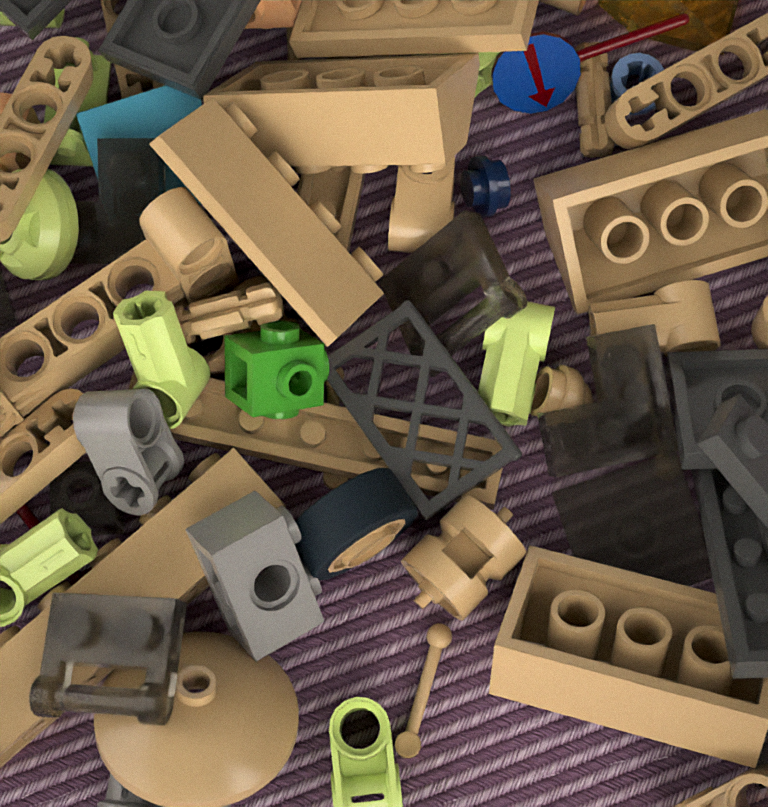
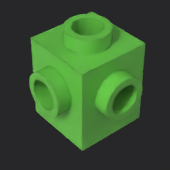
M277 320L261 324L260 331L225 335V397L252 417L264 416L271 419H289L296 417L300 409L324 406V382L327 381L329 376L328 356L324 349V343L301 330L299 324L292 321Z

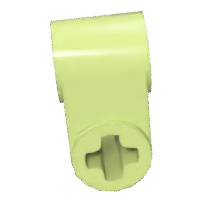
M354 697L345 700L334 710L329 724L333 771H331L333 807H403L398 763L395 764L392 731L387 713L379 703L369 698ZM357 711H367L373 714L380 724V733L377 740L370 747L364 749L350 747L342 736V725L345 719L351 713ZM384 794V799L359 803H353L352 798L355 796Z

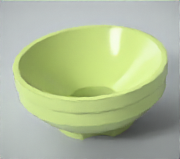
M17 169L13 172H19L23 169ZM47 169L19 224L12 233V237L10 236L0 243V262L14 276L21 279L50 280L59 276L69 265L77 246L79 223L76 203L69 186L55 171Z

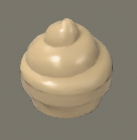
M560 365L555 369L546 366L537 374L531 415L540 417L543 425L555 429L569 427L576 420L585 419L591 411L597 409V404L592 398L591 390L584 382L578 370L566 365Z

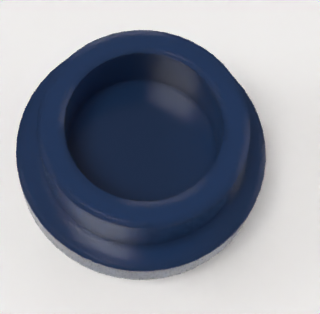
M484 155L472 157L468 164V170L463 171L461 174L460 187L463 200L467 207L474 208L479 217L494 216L497 209L506 208L510 202L511 187L507 169L499 159L489 160Z

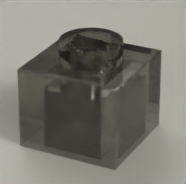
M91 461L74 462L50 482V516L63 508L69 513H77L91 529V536L124 534V511L113 505L104 494L101 481ZM93 487V493L86 502H73V491L75 488Z

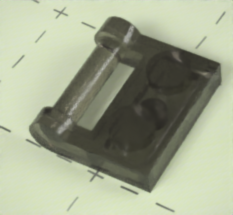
M467 210L461 212L379 280L392 312L399 308L404 301L410 300L429 326L480 285L482 286L486 298L437 335L451 356L502 317L511 319L527 306L526 295L518 283L510 278L481 214ZM408 320L399 326L401 334L410 354L423 356L425 342ZM431 370L430 376H437L442 371Z
M53 592L40 675L35 678L30 690L29 703L32 713L39 717L52 718L60 717L64 711L137 717L138 721L144 725H166L173 710L187 603L176 598ZM73 666L146 670L145 682L140 688L71 684Z

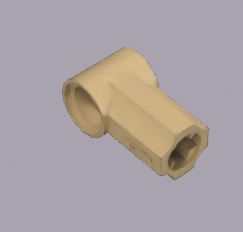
M686 280L675 282L658 289L651 296L591 303L589 306L590 337L597 361L664 352L667 357L668 352L714 351L721 346L709 283L705 281Z

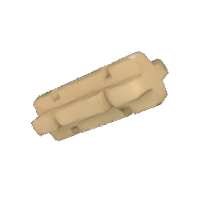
M599 42L580 43L576 46L575 51L597 44ZM608 53L580 62L581 75L576 85L578 124L581 127V133L579 134L580 151L588 158L609 156L615 145L605 128V114L608 107L612 104L609 73L606 71Z
M272 283L249 287L246 289V295L243 296L237 290L192 302L189 305V310L186 311L183 305L174 307L186 344L194 342L195 335L200 334L201 339L204 340L250 328L253 320H257L258 325L277 321L284 315L282 296Z

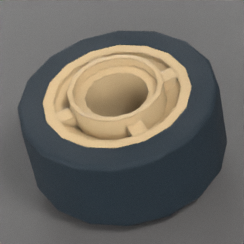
M376 468L344 482L306 509L295 520L302 537L295 544V547L312 576L318 578L319 581L328 580L362 564L386 548L413 523L418 515L417 508L390 468Z

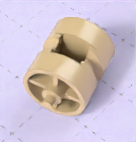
M464 495L439 521L442 533L439 536L426 534L401 560L403 567L417 582L418 588L421 590V593L413 601L421 609H424L432 601L436 605L439 604L458 620L463 621L488 595L486 582L489 579L501 581L527 553L521 541L506 524L513 516L512 512L508 508L503 507L495 514L477 499Z

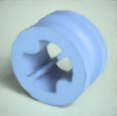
M643 53L628 54L619 59L613 68L610 81L611 101H616L628 90L625 88L628 76L639 75V82H642L644 78L648 79L663 71V66L654 57ZM653 102L647 108L632 115L648 113L656 107L655 103Z

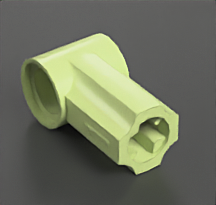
M145 290L135 297L123 299L114 310L113 316L138 380L133 389L148 388L154 392L160 401L163 416L169 429H174L182 423L208 384L211 377L210 368L206 360L196 350L187 346L173 303L168 301L165 291Z
M493 295L482 350L486 351L478 393L501 425L509 427L513 425L526 426L528 416L531 414L539 361L544 362L555 307Z
M61 508L12 543L0 545V581L7 583L13 589L7 590L0 587V626L14 623L21 616L27 604L94 560L98 548L91 536V529L77 513L72 514Z

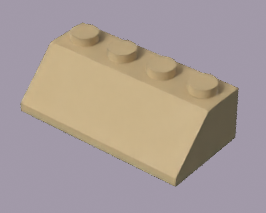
M479 53L260 61L253 63L203 95V100L206 103L214 98L223 109L234 102L258 130L250 140L267 158L274 151H277L289 166L295 167V172L299 174L319 173L328 170L331 166H351L352 172L365 174L381 171L387 168L388 165H409V170L415 173L434 172L445 168L447 163L467 144L480 67Z
M212 98L164 131L149 145L328 347L384 294L375 283L384 274L360 247L351 254L334 236L342 226L318 199L308 206L294 191L292 186L300 178L277 151H274L266 158L253 144L250 138L258 130L238 106L232 102L223 109Z
M767 109L533 179L545 235L577 315L588 312L591 303L634 298L657 291L675 282L693 280L768 257Z
M529 545L494 644L489 694L756 768L768 730V678H732L716 593Z

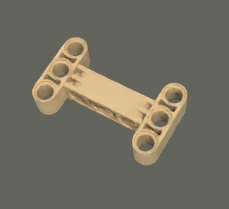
M186 187L168 190L145 208L140 217V226L146 240L0 338V440L53 395L61 390L68 389L126 349L113 312L133 286L138 284L154 286L152 291H165L168 301H171L174 307L183 305L184 308L187 307L189 310V305L192 302L229 293L240 284L227 240ZM93 319L99 321L97 330L91 336L84 339L71 338L73 329L80 322ZM32 356L44 357L42 367L35 374L29 377L17 376L20 365L26 359Z

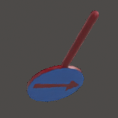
M682 13L575 51L572 43L559 34L543 31L531 33L527 51L500 52L497 55L491 70L493 90L500 102L513 111L528 114L548 111L563 103L575 90L581 75L580 62L684 26L689 23L690 17L688 14Z

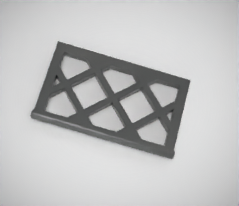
M410 300L404 301L399 308L328 356V383L388 468L392 470L426 521L508 463L516 461L522 456L518 446ZM409 320L425 342L423 356L387 351L390 332ZM377 342L376 349L368 348ZM352 358L374 361L367 395L351 392L336 369ZM384 363L420 368L414 402L378 396ZM431 370L447 372L464 396L461 410L425 404ZM375 408L412 414L406 448L389 446L373 423ZM422 415L459 421L453 456L416 450ZM469 423L485 425L502 450L486 461L463 458ZM420 462L451 467L447 488L428 501L411 477L413 463ZM461 469L470 471L460 478Z

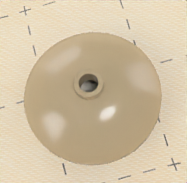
M186 632L169 635L136 649L125 657L108 675L98 694L94 711L96 744L101 759L109 772L123 787L133 794L164 807H222L253 795L273 780L288 761L297 739L299 723L297 696L283 668L270 655L256 662L233 636L213 632ZM203 689L204 691L200 693H191L188 690Z

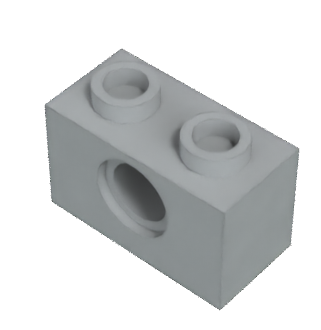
M253 491L185 529L229 633L256 662L325 622L315 596L322 593L318 578L312 576L298 555L295 544L301 540V533L292 515L284 506L274 508L260 494ZM264 568H266L265 571H264L259 577H257V575H258Z

